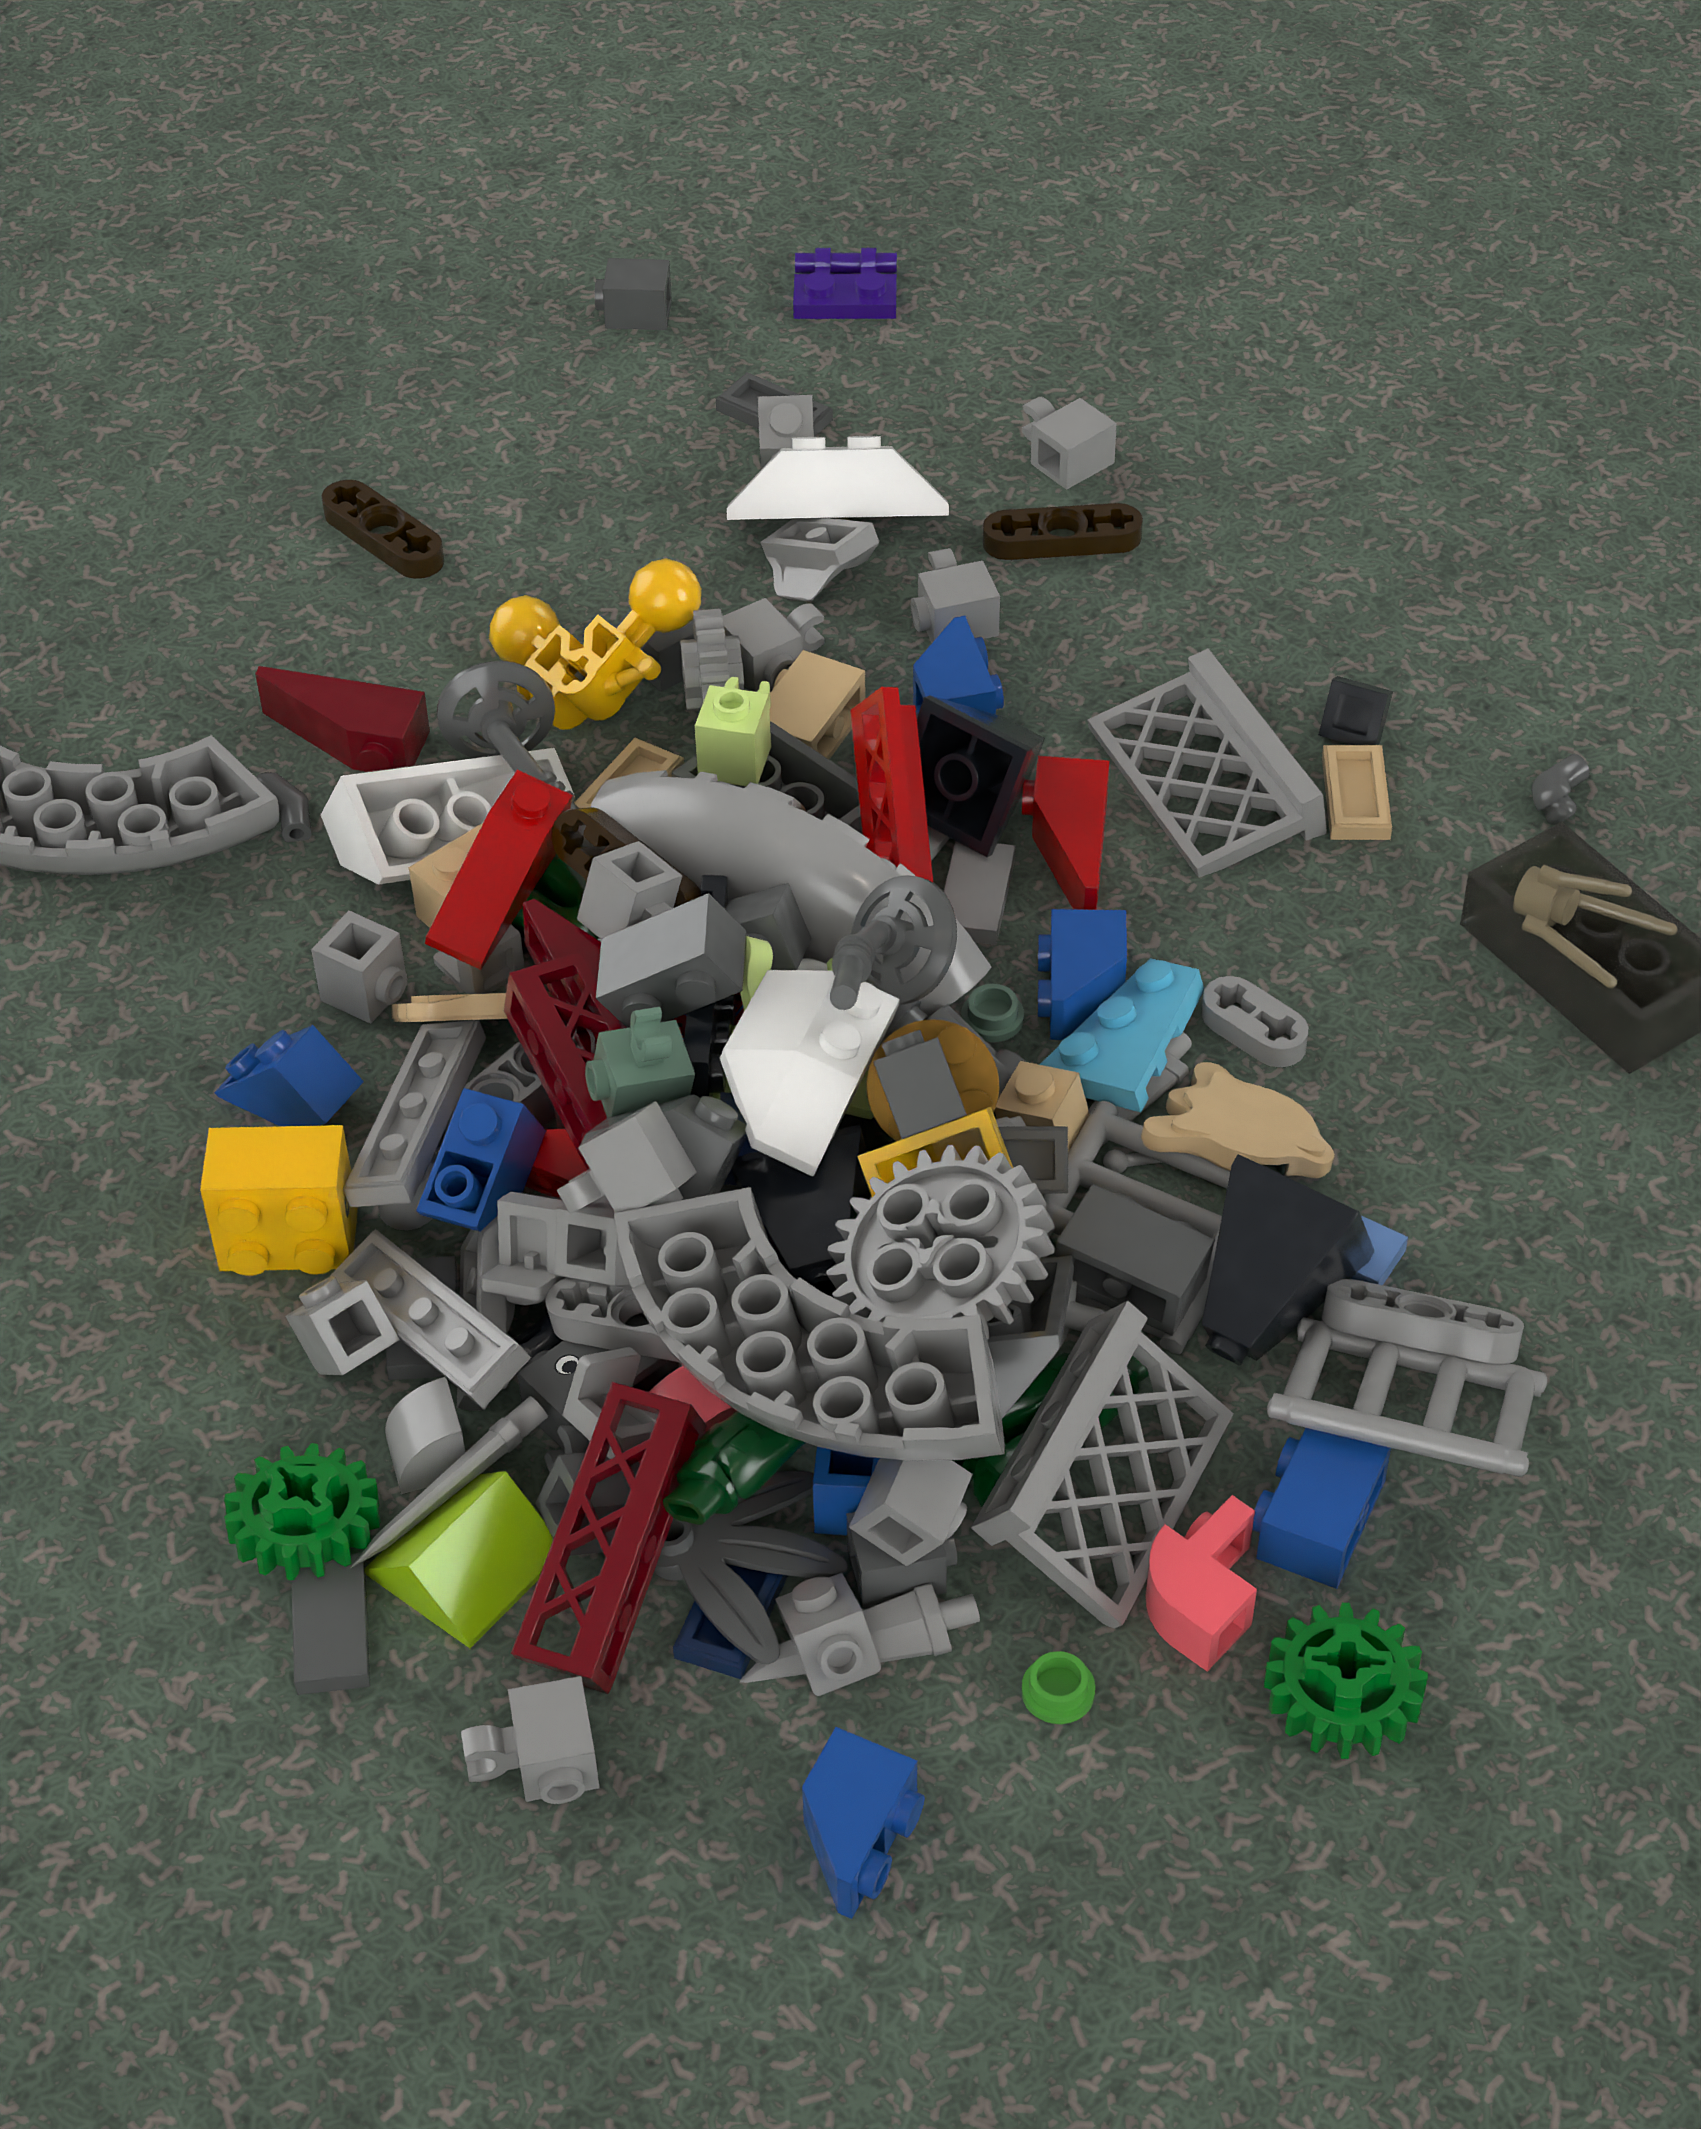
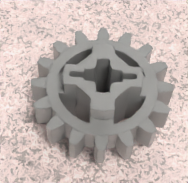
M721 608L693 610L694 639L680 640L687 710L701 709L709 686L725 687V683L731 677H738L739 689L744 690L739 635L725 636Z

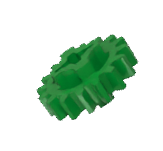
M310 1443L304 1455L294 1456L289 1446L281 1447V1460L271 1463L268 1459L261 1456L255 1458L256 1474L254 1476L247 1473L236 1474L234 1477L236 1492L227 1493L224 1497L227 1514L224 1516L228 1541L229 1544H236L238 1559L242 1563L257 1558L259 1574L264 1576L273 1571L278 1565L285 1567L287 1580H295L300 1568L311 1567L312 1572L317 1578L325 1576L326 1562L334 1560L344 1567L352 1564L350 1547L366 1549L371 1542L369 1530L380 1528V1504L376 1479L367 1478L366 1464L362 1460L347 1465L344 1449L338 1448L328 1457H322L319 1454L318 1444Z
M1342 1602L1338 1617L1329 1618L1322 1607L1317 1605L1312 1607L1310 1625L1307 1626L1302 1621L1292 1617L1287 1621L1285 1638L1274 1637L1271 1642L1269 1662H1266L1264 1688L1271 1690L1268 1708L1271 1714L1287 1713L1285 1733L1289 1737L1297 1735L1304 1730L1311 1733L1310 1750L1318 1753L1326 1742L1330 1741L1337 1743V1750L1341 1759H1349L1352 1746L1357 1743H1362L1371 1756L1379 1755L1383 1735L1400 1744L1405 1738L1407 1723H1418L1428 1680V1672L1419 1669L1422 1650L1420 1646L1402 1647L1405 1627L1401 1624L1391 1626L1387 1630L1378 1626L1379 1610L1373 1608L1366 1614L1363 1620L1353 1618V1610L1350 1603Z

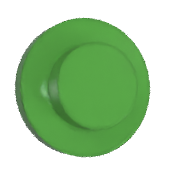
M1062 1651L1049 1652L1039 1657L1026 1670L1022 1679V1699L1026 1708L1038 1719L1051 1724H1067L1079 1720L1091 1709L1095 1699V1681L1090 1670L1075 1655Z

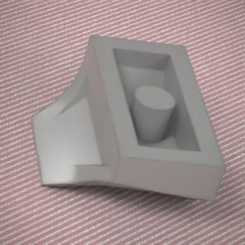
M793 518L761 541L765 556L773 568V586L777 596L812 602L842 570L856 567L867 561L879 544L873 523L831 518Z

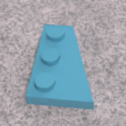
M1150 958L1115 993L1101 1003L1097 1010L1070 1036L1065 1038L1039 1065L1078 1072L1085 1098L1095 1101H1108L1115 1106L1141 1113L1149 1099L1146 1086L1151 1076H1160L1168 1062L1164 1052L1171 1039L1183 1033L1204 992L1199 969Z

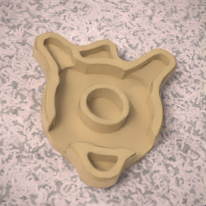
M506 993L411 996V1003L392 1004V1019H394V1022L508 1019L504 1013Z
M1203 1062L1195 1066L1191 1078L1192 1086L1174 1089L1169 1092L1166 1102V1110L1169 1115L1149 1117L1145 1120L1142 1129L1141 1139L1143 1144L1150 1150L1192 1154L1229 1171L1236 1156L1239 1154L1260 1165L1286 1164L1285 1176L1299 1175L1309 1178H1321L1330 1172L1334 1160L1332 1147L1320 1135L1312 1116L1300 1104L1274 1090L1236 1079L1225 1068L1211 1062Z

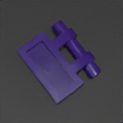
M815 248V253H795V273L810 274H794V319H896L897 274L880 273H897V253H877L876 248H861V253H831V248ZM831 273H861V274H831Z

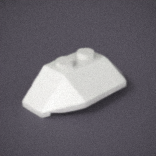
M881 436L847 437L848 447H826L825 437L792 438V448H781L728 504L727 520L949 515V504L892 446H881Z
M767 970L725 1045L720 1061L735 1103L747 1123L745 1131L751 1148L810 1176H814L875 1052L879 1048L896 1014L900 999L877 989L867 982L861 983L855 1005L848 1010H839L830 1001V992L835 978L833 971Z

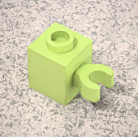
M738 677L729 678L725 683V687L709 686L695 723L698 774L700 772L717 774L718 782L722 781L734 785L747 786L750 782L759 783L771 749L769 682L762 681L757 692L739 689Z

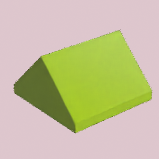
M506 1471L479 1474L390 1547L383 1550L365 1568V1573L468 1648H471L538 1581L553 1542V1537L545 1521Z

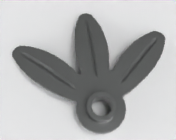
M809 1471L776 1472L752 1496L747 1499L738 1498L737 1507L730 1513H714L702 1525L683 1522L673 1518L654 1570L657 1576L665 1580L676 1581L684 1579L691 1595L710 1622L735 1647L760 1664H771L779 1658L780 1648L776 1634L762 1604L754 1592L726 1564L767 1573L806 1578H829L839 1573L843 1574L848 1569V1564L843 1557L812 1539L776 1528L741 1526L774 1513L812 1494L814 1474Z

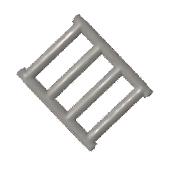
M1099 1101L1068 1151V1193L1043 1195L1047 1203L1045 1209L1054 1223V1229L1046 1234L1049 1238L1052 1233L1062 1234L1074 1214L1066 1210L1079 1185L1090 1189L1091 1185L1094 1184L1114 1194L1119 1193L1129 1196L1147 1209L1174 1221L1186 1222L1198 1229L1200 1233L1214 1238L1215 1242L1207 1278L1174 1335L1171 1336L1147 1324L1142 1328V1331L1161 1338L1160 1345L1162 1348L1167 1349L1173 1354H1181L1204 1314L1222 1216L1095 1164L1093 1160L1105 1139L1226 1189L1230 1171L1192 1154L1157 1152L1148 1149L1141 1139L1143 1126L1117 1116L1119 1113L1118 1109L1112 1103ZM1076 1292L1075 1302L1098 1308L1105 1312L1112 1309Z
M1305 1317L1300 1320L1297 1334L1298 1341H1301L1302 1345L1284 1393H1274L1268 1402L1267 1414L1269 1418L1499 1474L1505 1473L1523 1477L1527 1473L1529 1467L1528 1452L1521 1451L1533 1396L1541 1397V1392H1544L1547 1386L1546 1373L1510 1363L1489 1364L1350 1335L1332 1329L1323 1320L1318 1321ZM1329 1350L1369 1359L1353 1409L1311 1400ZM1397 1365L1437 1374L1423 1426L1381 1416ZM1464 1381L1505 1390L1493 1442L1451 1433Z

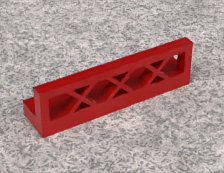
M882 686L850 710L862 834L870 839L866 848L878 857L888 860L896 868L901 863L915 876L933 882L915 705H900L898 687Z

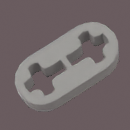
M1234 976L1219 977L1209 982L1204 989L1201 1014L1204 1023L1212 1031L1247 1054L1273 1067L1292 1066L1301 1061L1306 1054L1309 1030L1306 1020L1298 1012L1250 981ZM1235 1002H1237V1003L1241 1004V1008H1239V1007H1237V1006H1235V1005H1233V1004H1234ZM1222 1003L1223 1005L1228 1007L1226 1009H1223L1219 1007V1004ZM1268 1034L1277 1039L1275 1041L1268 1039ZM1287 1034L1290 1036V1040L1281 1036Z

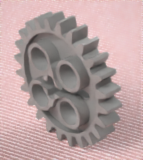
M947 1145L940 1162L933 1163L926 1150L919 1152L917 1168L910 1171L901 1162H894L893 1173L895 1179L887 1184L881 1179L872 1177L869 1182L875 1195L870 1200L852 1197L849 1201L858 1214L857 1218L838 1220L835 1224L845 1241L836 1242L828 1246V1252L836 1262V1265L827 1270L828 1277L836 1287V1290L832 1293L834 1298L848 1304L851 1313L884 1322L886 1315L934 1319L980 1314L988 1340L989 1329L987 1322L995 1317L1010 1325L1014 1321L1007 1307L1011 1301L1031 1303L1034 1300L1025 1284L1026 1280L1046 1279L1048 1275L1039 1259L1053 1254L1055 1249L1046 1234L1054 1229V1223L1045 1209L1047 1206L1045 1199L1037 1185L1031 1182L1021 1165L1012 1168L1005 1155L1001 1152L988 1161L981 1147L976 1145L968 1152L964 1160L960 1158L953 1145Z

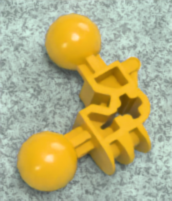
M667 558L652 561L636 571L629 587V605L632 611L617 628L597 614L584 630V645L561 626L549 604L527 595L512 598L497 607L490 623L489 640L501 660L524 665L538 673L545 680L552 692L555 705L552 725L561 730L572 729L580 725L587 718L599 721L612 717L620 710L625 699L643 678L653 680L659 676L661 672L660 664L640 649L656 631L666 633L678 630L693 621V610H698L701 605V587L695 574L688 566ZM577 671L585 677L582 682L575 676ZM517 685V692L521 693L527 700L533 697L528 690Z

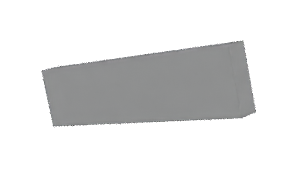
M479 1020L421 1025L343 1187L350 1207L412 1203L486 1040Z
M376 1229L330 1276H335L338 1283L367 1280L399 1339L482 1409L531 1358L517 1342Z

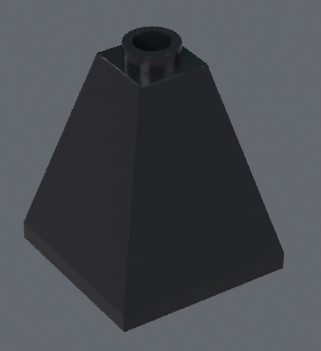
M931 695L924 697L917 717L927 825L983 856L989 857L993 854L1021 798L1024 781L1029 779L1045 738L1005 717Z
M860 1124L836 1131L814 1176H810L760 1151L738 1156L731 1168L737 1189L751 1187L768 1241L777 1253L780 1263L796 1280L802 1278L822 1293L833 1298L832 1293L836 1290V1287L828 1277L827 1270L836 1265V1262L828 1252V1246L836 1242L845 1241L835 1224L838 1220L857 1218L858 1214L849 1202L852 1197L867 1200L872 1198L857 1157L868 1152Z
M1238 1154L1231 1165L1202 1325L1209 1336L1205 1346L1211 1352L1237 1365H1242L1246 1356L1257 1361L1280 1343L1298 1326L1303 1317H1309L1325 1302L1328 1285L1342 1279H1351L1358 1270L1370 1261L1375 1251L1360 1212Z

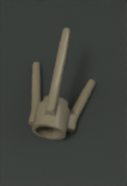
M1543 865L1541 868L1532 866L1528 869L1519 883L1514 898V911L1526 917L1522 924V930L1544 939L1607 988H1614L1617 984V979L1550 926L1556 923L1568 924L1574 916L1577 907L1666 935H1674L1677 932V926L1671 922L1582 894L1579 891L1628 897L1632 893L1629 885L1564 873L1546 865Z

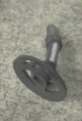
M489 661L471 666L461 671L449 681L438 700L437 720L443 737L455 750L471 758L502 755L514 772L518 769L565 791L566 786L561 781L556 782L557 777L552 772L545 774L528 752L546 737L553 724L555 715L552 692L548 684L538 673L514 662ZM499 682L519 685L528 690L533 697L527 700L521 693L513 689L499 687ZM477 688L481 698L471 706L468 718L454 716V710L461 698L470 690ZM512 703L518 706L516 710L513 709ZM540 717L537 727L532 734L521 742L518 737L525 730L527 720ZM461 736H467L472 742L481 747L495 750L482 749L473 746L466 742ZM570 790L565 791L573 795L571 809H578V807L573 802L575 795ZM586 825L579 826L578 831L582 835L584 834ZM584 837L582 846L592 847L591 843Z
M905 875L885 881L869 894L856 915L851 935L843 937L835 949L832 960V970L835 978L830 992V1001L835 1008L839 1010L851 1009L857 1001L860 986L863 982H867L877 989L900 999L899 1005L916 1002L927 996L939 985L951 965L957 943L955 913L950 900L941 888L927 879ZM914 893L928 906L933 919L932 926H928L921 909L910 902ZM889 896L888 906L881 909L873 917L872 921L865 926L869 915L876 905ZM904 911L909 915L912 922L900 919ZM920 947L931 950L925 965L919 973L904 983L900 969L913 961ZM875 953L883 955V963L877 959ZM872 969L881 974V984L871 976Z

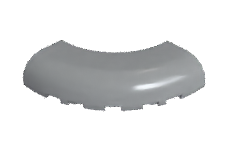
M212 735L168 753L139 759V769L104 773L102 764H71L50 761L47 768L33 766L21 762L19 753L0 746V865L24 871L61 875H103L171 866L220 852L275 828L279 822L278 800Z
M666 770L634 773L607 780L600 787L591 803V807L601 809L692 880L700 890L702 875L727 876L728 903L734 898L789 883L812 938L803 958L819 960L827 964L830 958L833 959L839 941L843 937L851 935L853 923L861 905L875 888L894 877L915 876L901 863L896 868L888 860L878 857L867 849L866 845L870 839L839 819L827 814L823 820H820L794 807V797L752 782L745 788L722 781L718 782L717 774L700 772L695 778L669 777ZM602 846V847H599V848H600L601 850H604V849H605L606 847H608V846ZM914 893L910 902L921 909L928 926H932L933 919L928 906ZM889 896L876 905L869 915L865 926L872 921L873 917L881 909L888 906ZM904 911L900 919L912 922L909 915ZM957 919V943L951 965L939 985L931 993L919 1000L921 1001L919 1009L928 1016L936 1012L941 1006L944 1007L947 1004H952L970 991L991 968L976 943ZM920 947L913 961L900 969L904 983L919 973L925 965L931 950ZM875 953L877 959L883 963V955ZM872 969L871 976L881 981V974Z
M751 1187L614 1213L619 1252L632 1291L648 1322L682 1366L708 1391L739 1413L778 1433L803 1442L865 1457L927 1461L963 1460L1005 1454L995 1368L980 1314L934 1319L886 1315L884 1322L851 1313L848 1304L822 1293L802 1278L796 1280L780 1263L777 1253L768 1241Z

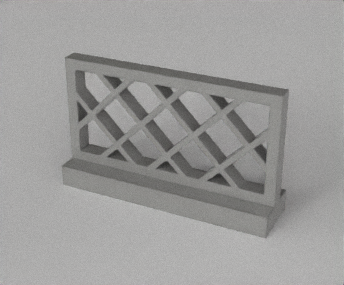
M1208 648L1188 657L1190 672L1087 720L1090 731L1198 878L1229 867L1298 833L1302 835L1305 841L1327 834L1323 794ZM1186 695L1194 704L1189 717L1162 713L1165 705ZM1125 724L1144 726L1138 741L1115 738L1109 730L1116 729ZM1155 729L1183 732L1178 746L1150 743ZM1195 734L1219 737L1222 741L1217 753L1189 748ZM1143 759L1171 762L1166 777L1141 774L1139 768ZM1183 764L1211 768L1206 783L1177 780ZM1223 770L1247 774L1250 780L1246 790L1217 786ZM1170 796L1199 799L1194 814L1189 815L1168 811L1166 805ZM1211 801L1238 805L1239 809L1234 822L1205 817ZM1251 808L1276 811L1281 818L1266 826L1245 824ZM1199 833L1228 837L1225 846L1204 856L1194 846Z
M1129 1301L1088 1321L971 1526V1529L991 1546L1006 1540L1101 1623L1111 1628L1122 1626L1148 1578L1150 1550L1156 1535L1165 1524L1172 1529L1174 1528L1234 1414L1141 1332L1148 1318ZM1132 1356L1148 1369L1153 1393L1133 1394L1127 1364ZM1186 1402L1206 1420L1197 1438L1184 1439L1175 1403ZM1136 1406H1157L1164 1441H1144ZM1102 1409H1118L1126 1444L1105 1446L1098 1418ZM1085 1442L1086 1448H1081L1083 1443ZM1168 1452L1174 1482L1170 1489L1156 1491L1148 1454ZM1129 1456L1137 1493L1116 1495L1108 1458ZM1089 1460L1097 1497L1076 1499L1069 1471L1073 1461ZM1056 1495L1057 1501H1052L1053 1497ZM1140 1504L1146 1535L1141 1543L1128 1544L1119 1506ZM1100 1508L1108 1546L1087 1548L1078 1510ZM1060 1513L1068 1551L1056 1552L1034 1533L1044 1514ZM1111 1557L1118 1585L1112 1599L1096 1587L1090 1560Z

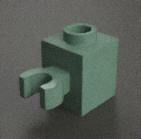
M660 1007L635 1010L631 1014L629 1028L599 1032L594 1060L586 1062L585 1075L592 1100L602 1101L607 1118L642 1109L655 1101L660 1104L690 1096L695 1077L694 1069L677 1021L660 1022L662 1017Z

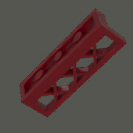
M581 951L510 972L504 1013L584 1165L589 1170L590 1168L578 1147L585 1134L607 1119L602 1101L592 1100L586 1083V1062L594 1060L595 1054L577 1048L572 1037L577 1026L597 1033L623 1028L618 1019L596 999L597 980ZM572 976L582 994L577 1005L573 1006L550 997L544 985ZM587 1005L589 1006L591 1012L585 1010ZM562 1020H565V1021L568 1022L567 1026H565V1024H564V1022H563Z
M611 1383L511 1654L516 1659L570 1675L572 1678L581 1676L584 1687L609 1694L673 1521V1517L664 1508L663 1499L679 1485L676 1477L684 1462L689 1459L691 1452L695 1448V1442L704 1434L707 1427L691 1404L619 1383ZM625 1405L658 1414L650 1438L624 1452L615 1432ZM611 1447L615 1457L605 1462L609 1448ZM641 1460L635 1476L631 1465ZM622 1470L631 1489L624 1507L599 1519L590 1501L596 1483ZM586 1514L590 1525L580 1529ZM616 1528L614 1537L610 1544V1541L606 1533ZM597 1538L606 1557L600 1575L574 1588L565 1569L571 1551ZM560 1583L565 1593L554 1599ZM591 1596L585 1613L581 1601ZM571 1607L580 1625V1629L570 1656L536 1646L546 1619Z

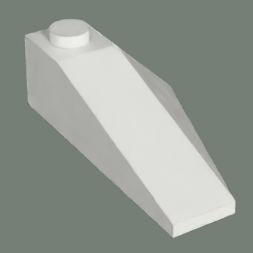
M555 748L528 751L545 774L552 772L557 777L556 782L561 781L566 786L565 791L570 790L573 793ZM502 755L343 775L340 777L325 805L321 818L341 866L378 885L410 880L408 867L482 824L515 772Z

